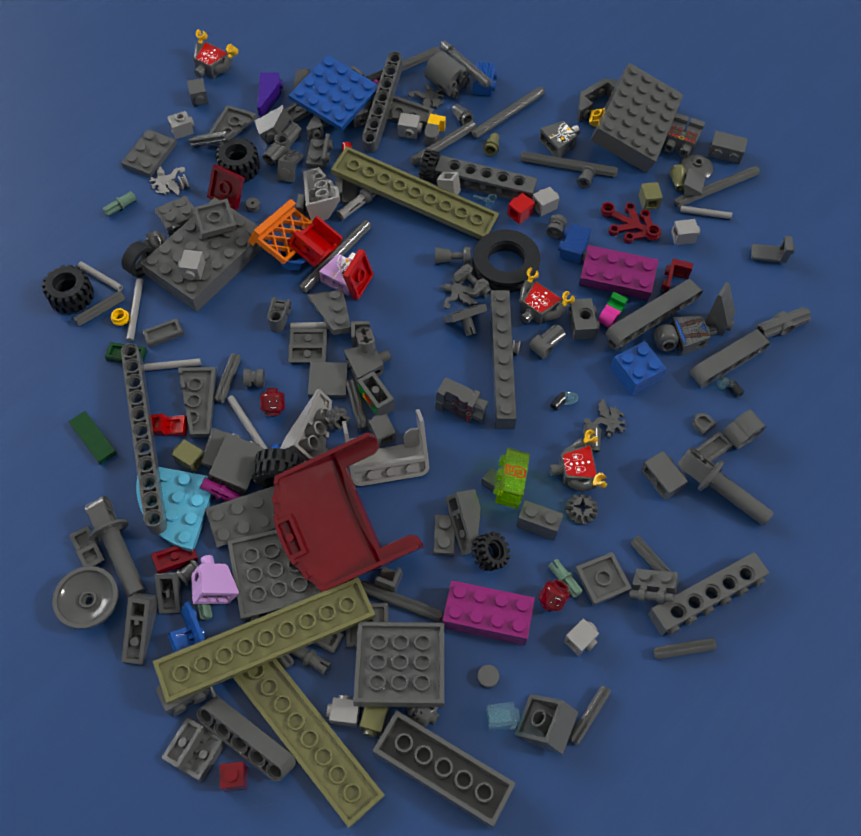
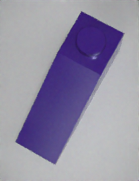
M260 72L257 102L259 118L266 115L280 97L281 89H283V79H280L279 72Z

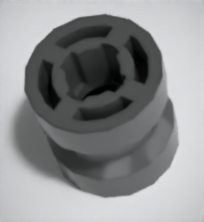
M555 214L550 218V224L547 226L546 233L551 238L559 239L564 233L567 219L562 215Z
M244 369V387H252L254 385L258 388H264L265 370L257 369L252 371L251 369Z

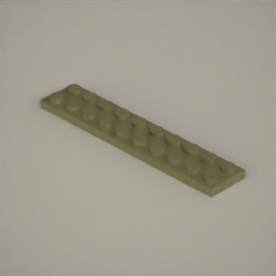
M347 146L331 168V174L477 239H481L491 232L499 216V213Z
M358 577L153 661L166 703L169 705L356 626L358 622H365L375 618V612Z
M277 659L233 677L348 828H351L385 797L384 793Z

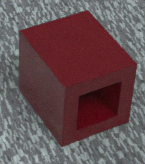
M244 762L220 764V789L224 792L248 790L247 765Z

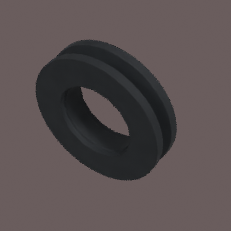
M505 229L496 230L483 236L475 246L473 254L474 274L478 280L486 279L492 290H506L509 293L521 291L525 280H528L527 270L532 268L530 276H534L536 271L539 270V249L530 237L521 232ZM498 251H512L523 259L524 264L516 271H500L491 265L489 257Z

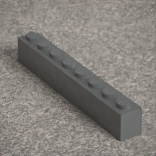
M491 290L490 320L495 429H514L516 423L510 294L506 290Z

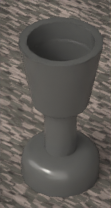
M435 247V264L450 262L451 259H463L464 264H470V247H464L463 252H451L450 249Z

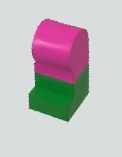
M613 292L599 316V323L608 328L616 323L626 307L628 298Z

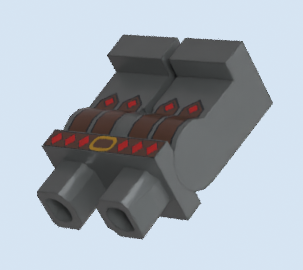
M676 113L663 145L664 151L671 153L675 150L679 152L680 157L687 158L688 155L692 154L706 122L691 118L685 132L690 117Z
M445 377L437 391L435 410L442 412L445 408L456 413L458 417L465 418V421L468 423L472 419L482 422L486 414L485 409L487 408L488 401L480 398V391L475 390L473 392L472 389Z

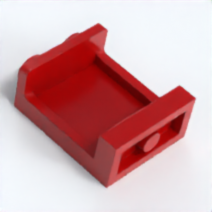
M316 216L312 223L301 232L296 230L287 245L313 267H316L340 245L343 237L320 217Z

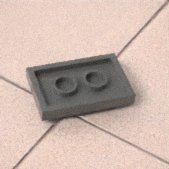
M147 129L121 162L122 167L151 178L177 145L176 139Z

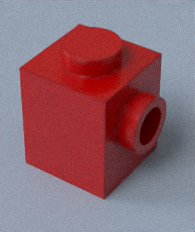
M521 193L508 204L507 215L518 224H521L533 214L535 202L530 197Z

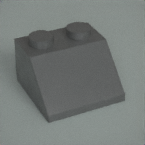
M530 694L514 735L546 751L563 755L578 712L564 700Z

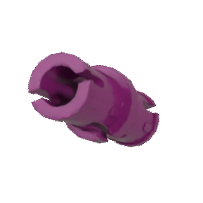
M206 477L199 489L214 495L218 500L221 498L225 501H230L241 497V494L226 488V485L217 484Z

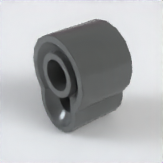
M750 409L737 417L722 433L736 449H740L757 438L767 426Z

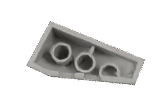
M319 167L303 171L305 201L311 221L316 216L320 217L323 221L329 219L340 201L338 187L333 185V182L327 178L326 174Z
M320 389L316 390L280 447L281 449L298 453L305 459V462L328 451V448H326V439L329 438V432L327 431L328 422L324 418L327 417V410L332 409V400Z

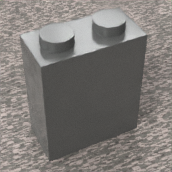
M227 433L207 479L220 485L224 484L226 488L244 495L252 478L255 456L258 451H262L264 448L260 447L256 442H248L242 439L238 434Z

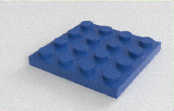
M327 55L289 94V100L338 130L343 131L375 96L378 85Z

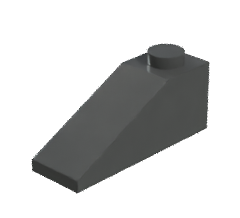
M727 282L719 292L705 321L706 325L714 324L717 333L722 336L726 330L730 331L735 324L733 318L736 314L730 284Z
M472 489L456 492L445 498L462 556L474 552L471 551V547H474L472 543L476 541L475 538L478 537L481 507L476 491Z
M136 593L128 598L122 662L144 664L156 618L157 595Z

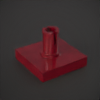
M213 165L207 198L211 200L214 197L218 200L228 199L230 208L238 210L245 178L219 165Z

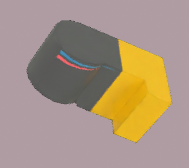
M430 114L424 132V142L427 146L438 141L439 132L445 131V116Z

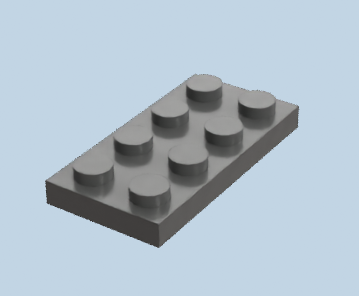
M274 486L205 508L217 548L228 545V540L276 529L273 518L275 516L274 503H272Z

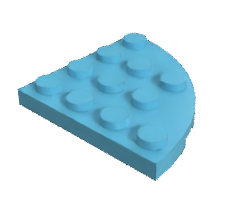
M159 467L167 528L158 536H161L173 546H179L183 550L191 552L197 544L207 515L205 508L210 506L213 497L212 494L199 489L203 479L207 478V476ZM137 475V481H136L137 500H138V503H139L140 510H141V512H142V514H143L142 503H141V496H140V488H139V481H138V475ZM155 520L152 524L158 523L159 520Z

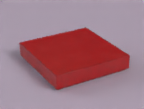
M362 249L357 251L342 275L354 300L360 299L374 275L365 250Z

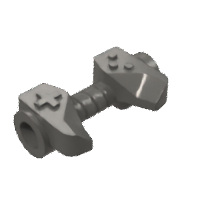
M469 264L463 265L454 273V280L456 282L467 279L474 285L470 293L472 297L476 298L481 295L487 298L490 296L492 289H490L489 282L484 278L478 280L473 276V268Z

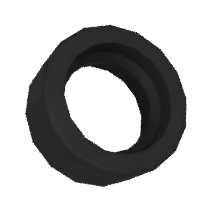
M141 241L131 244L123 254L122 268L135 277L144 276L145 273L141 262L154 252V249Z

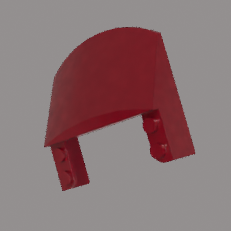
M369 432L284 471L274 478L273 484L275 486L272 503H274L275 516L273 518L280 543L291 563L298 568L302 576L323 592L424 548L421 539L416 535L405 536L384 547H381L347 468L374 455L378 451L379 444L377 438Z

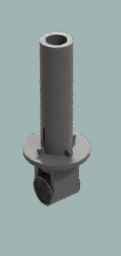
M689 448L677 462L682 471L700 482L697 490L702 491L710 486L762 526L772 517L774 512L721 473V467L724 463L722 460L714 464L695 448Z
M103 495L85 506V511L94 527V530L89 534V538L91 541L103 540L127 598L136 593H143L146 589L121 535V532L127 528L128 522L126 519H117L111 501L107 496Z

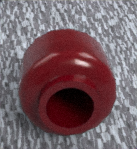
M266 388V392L260 394V410L265 412L267 416L281 415V412L285 410V394L278 391V388Z
M555 579L545 583L538 598L542 603V608L546 611H561L567 603L570 593L565 583Z

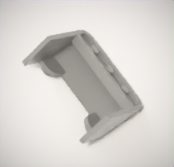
M419 409L416 410L418 428H412L405 432L404 444L378 448L374 455L349 466L351 478L355 485L365 486L419 477L429 471L425 426ZM342 421L346 443L354 438L349 439L346 421Z

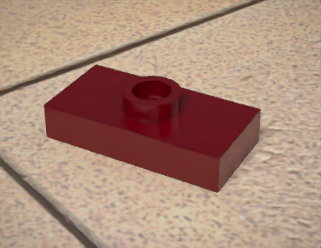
M173 546L151 554L157 573H165L190 564L191 559L198 562L195 548L189 552L179 546Z

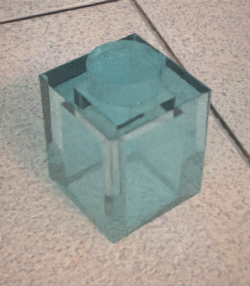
M514 702L487 705L486 713L489 732L515 729L517 722H520L519 709L515 708Z

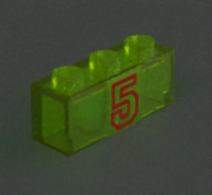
M507 447L505 455L501 454L498 466H501V468H498L496 480H499V482L495 483L493 494H496L495 503L515 509L519 508L524 495L530 458L529 453Z

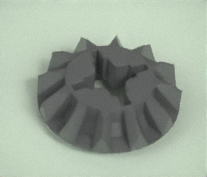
M583 493L580 495L574 494L567 502V515L578 524H588L597 516V502L591 498V495L586 496ZM581 502H583L585 508H588L585 509L583 515L581 509L577 508L580 507Z

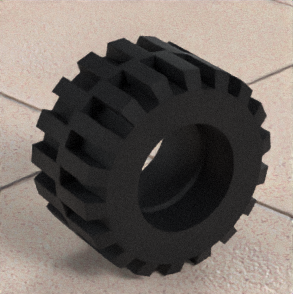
M231 138L229 141L226 140L224 144H220L219 148H217L215 154L217 165L244 177L246 182L250 178L253 179L255 174L259 173L260 161L257 147L248 139Z
M62 265L60 268L57 269L56 267L53 269L54 271L47 273L48 277L43 279L42 291L55 311H60L62 314L66 312L68 314L78 313L80 309L84 310L87 308V304L90 305V299L94 298V289L83 269H80L78 266L73 267V265H68L67 267Z
M263 449L258 451L255 456L252 479L263 488L275 486L273 483L276 475L305 462V459L298 453L287 449Z

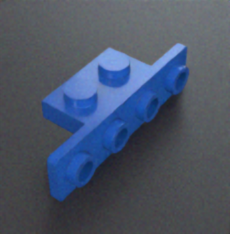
M190 602L184 603L181 609V615L186 628L172 631L168 634V639L174 652L205 640L204 629L202 626H199L196 610L192 608Z

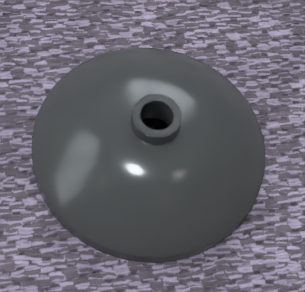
M86 566L75 569L61 579L54 591L52 604L55 615L63 624L74 629L95 627L104 622L114 611L119 596L118 586L111 574L102 568ZM93 599V602L87 605L88 600Z

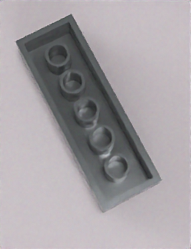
M397 710L372 751L373 755L490 829L494 827L516 784Z

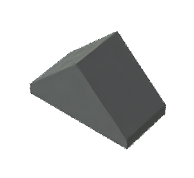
M177 572L155 574L159 614L181 613L183 581Z

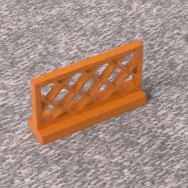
M292 199L254 229L248 240V243L252 246L255 244L260 245L283 265L297 253L287 245L290 238L286 237L285 233L293 235L298 230L295 229L294 225L301 226L303 230L312 223L311 220L294 208L296 203ZM292 215L296 216L299 221L293 220ZM283 224H290V228H284ZM274 231L281 232V236H275ZM264 239H265V240H271V241H272V245H271V244H267V243L264 241ZM276 241L283 242L284 246L277 245ZM279 251H285L286 257L282 256Z

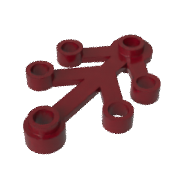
M604 202L602 204L600 212L603 217L609 218L611 216L625 223L622 225H611L608 231L609 235L617 236L619 232L635 229L641 231L625 233L623 240L627 244L633 243L635 239L647 238L648 240L656 241L661 237V229L658 225L652 223L648 210H642L638 218L635 204L628 202L625 205L624 211L629 214V218L615 211L613 203ZM639 219L644 221L645 225L641 224Z

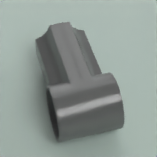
M553 325L543 335H537L530 342L529 348L542 359H545L552 352L553 347L565 338L566 334L561 326Z

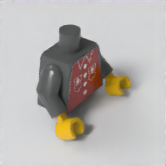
M197 29L195 34L199 39L194 50L193 61L196 67L194 74L198 78H201L203 75L215 78L227 72L232 66V57L238 54V49L232 44H228L226 52L207 42L203 44V41L208 37L207 33L203 31L201 36V31Z
M529 268L527 270L528 280H525L520 291V311L523 313L520 316L521 321L528 324L533 320L538 324H542L545 321L558 319L567 308L566 305L575 301V297L571 296L567 300V296L570 294L569 291H565L561 298L537 281L533 283V279L538 278L539 272L536 271L534 276H530L532 268Z
M587 430L584 435L585 438L578 439L564 449L560 454L559 464L549 465L550 475H561L563 485L580 492L595 489L597 486L606 488L607 483L605 481L601 482V480L607 477L603 473L597 474L591 445H588L589 442L596 443L598 441L596 436L590 439V436L595 431Z

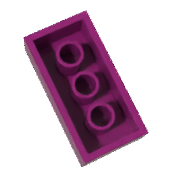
M588 245L579 285L648 300L652 293L659 260Z
M451 580L442 623H444L445 629L525 646L528 639L535 598Z

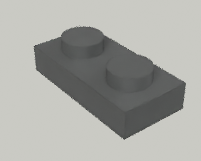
M435 514L433 555L454 556L455 531L450 515Z

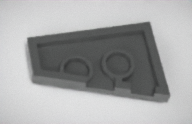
M227 105L208 134L225 131L229 136L227 140L229 141L257 119L256 113ZM224 142L213 143L211 145L219 147V145L224 144Z
M343 289L308 295L309 302L314 305L315 310L322 316L324 323L333 335L351 332Z

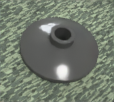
M688 155L687 158H683L680 164L686 169V176L688 169L706 176V179L713 173L711 161L702 155Z

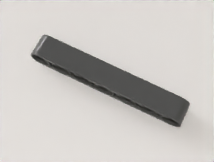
M397 51L390 52L387 56L362 135L364 149L369 153L377 151L402 73V56Z
M688 279L613 324L605 335L620 348L695 302L702 295L703 290L691 279Z

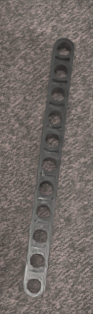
M128 343L122 347L121 356L143 518L149 531L152 534L159 535L166 530L167 519L144 364L137 345ZM155 520H159L158 523L152 524Z

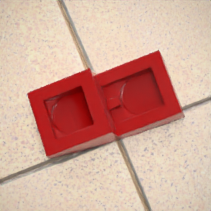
M164 413L151 415L155 436H186L188 421L185 415L167 417Z

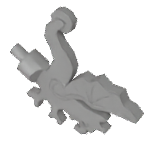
M159 167V170H157L158 178L154 179L151 177V180H149L150 183L155 182L151 184L152 189L159 186L156 193L166 196L167 193H170L166 187L167 185L170 190L179 196L180 187L174 179L178 172H185V168H176L171 174L165 175V171L162 167Z

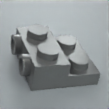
M186 196L155 208V212L169 237L195 215L194 206Z

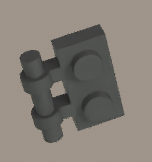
M636 569L632 584L633 590H630V598L643 602L655 600L657 603L663 604L665 602H674V594H676L679 579L678 572Z

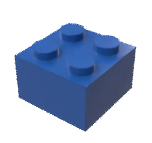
M645 341L614 356L611 370L631 396L661 381L667 370Z

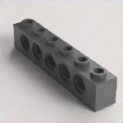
M442 155L435 168L436 182L442 172H458L460 188L510 200L518 197L521 193L532 199L536 190L537 178Z
M753 552L674 596V602L660 603L651 608L647 615L661 636L666 633L672 635L680 630L679 626L686 623L688 626L697 621V616L703 613L706 616L715 610L714 607L718 604L721 607L732 601L731 597L736 594L740 597L749 591V587L754 585L756 588L766 582L764 578L770 572L757 554ZM740 573L744 574L747 577V580H744L740 576ZM723 583H727L731 589L725 588ZM706 592L711 593L714 599L709 598ZM688 601L694 602L697 608H692ZM671 611H676L680 618L672 616Z

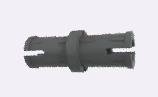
M304 647L291 653L302 660L305 666H311L323 676L331 666L330 662L318 656L313 649L309 650Z

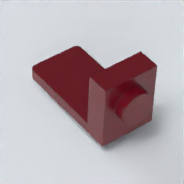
M672 259L671 264L667 265L664 275H667V278L663 279L661 289H664L663 294L668 292L672 276L688 279L694 263Z

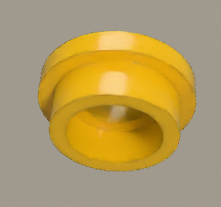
M122 308L115 309L111 314V321L116 326L125 325L130 319L129 313Z

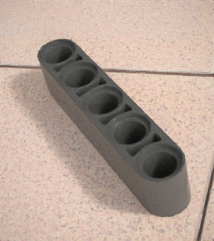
M756 329L697 364L691 369L689 374L703 388L763 352L770 345V342Z
M213 697L198 709L196 715L203 726L275 782L281 781L295 767V758L290 752L221 698Z

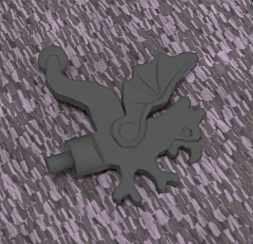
M428 83L425 84L426 93L419 91L408 93L409 97L417 95L419 98L424 99L422 105L429 108L432 103V108L436 107V109L444 103L443 100L441 102L438 99L439 97L444 99V94H438L442 93V90L438 88L437 91H434Z
M451 279L453 285H440V289L452 292L451 296L444 301L445 309H450L449 302L456 301L458 297L463 304L469 306L478 305V302L472 299L470 295L473 290L472 285L468 284L469 287L466 285L462 286L465 280L456 283L454 279Z
M603 398L597 405V412L600 413L601 417L597 418L594 422H591L588 418L584 419V424L586 425L601 424L607 426L605 433L608 439L614 434L615 428L620 433H623L626 429L620 426H625L626 420H618L620 415L623 417L624 414L617 410L616 406L614 408L610 406L608 409Z

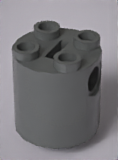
M440 51L428 60L425 69L426 79L448 96L456 98L460 91L470 83L468 69L446 52Z

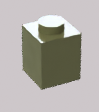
M658 182L641 184L638 196L642 210L659 209L663 197Z
M184 439L175 446L172 456L177 464L195 473L202 465L201 460L204 452Z
M365 706L360 722V730L364 731V735L376 738L377 735L381 736L383 734L389 707Z

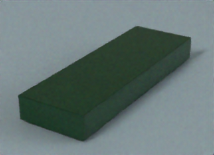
M86 411L68 421L99 464L104 463L117 454Z

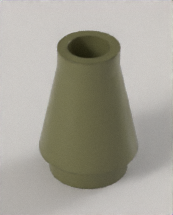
M492 133L483 145L484 153L488 156H494L499 151V135L497 133Z
M674 165L671 167L669 174L675 190L682 191L684 190L686 169L683 165Z

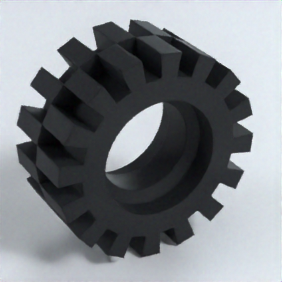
M429 149L425 150L420 164V179L430 182L435 181V168L440 158V152Z
M488 532L476 537V541L472 543L474 547H471V551L475 552V554H472V557L477 559L474 562L476 565L480 564L479 568L484 569V571L497 570L508 564L507 560L510 559V555L507 553L510 552V549H507L506 546L509 544L508 542L504 543L506 538L504 536L500 537V533ZM488 546H490L493 550V558L489 553Z

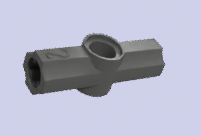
M290 123L283 132L275 135L273 144L262 155L267 164L275 165L278 159L291 150L290 146L302 133V129L297 123Z
M804 307L788 313L782 311L772 319L757 324L755 329H758L766 338L777 334L786 335L794 330L795 327L810 322L812 319L811 312L808 308Z

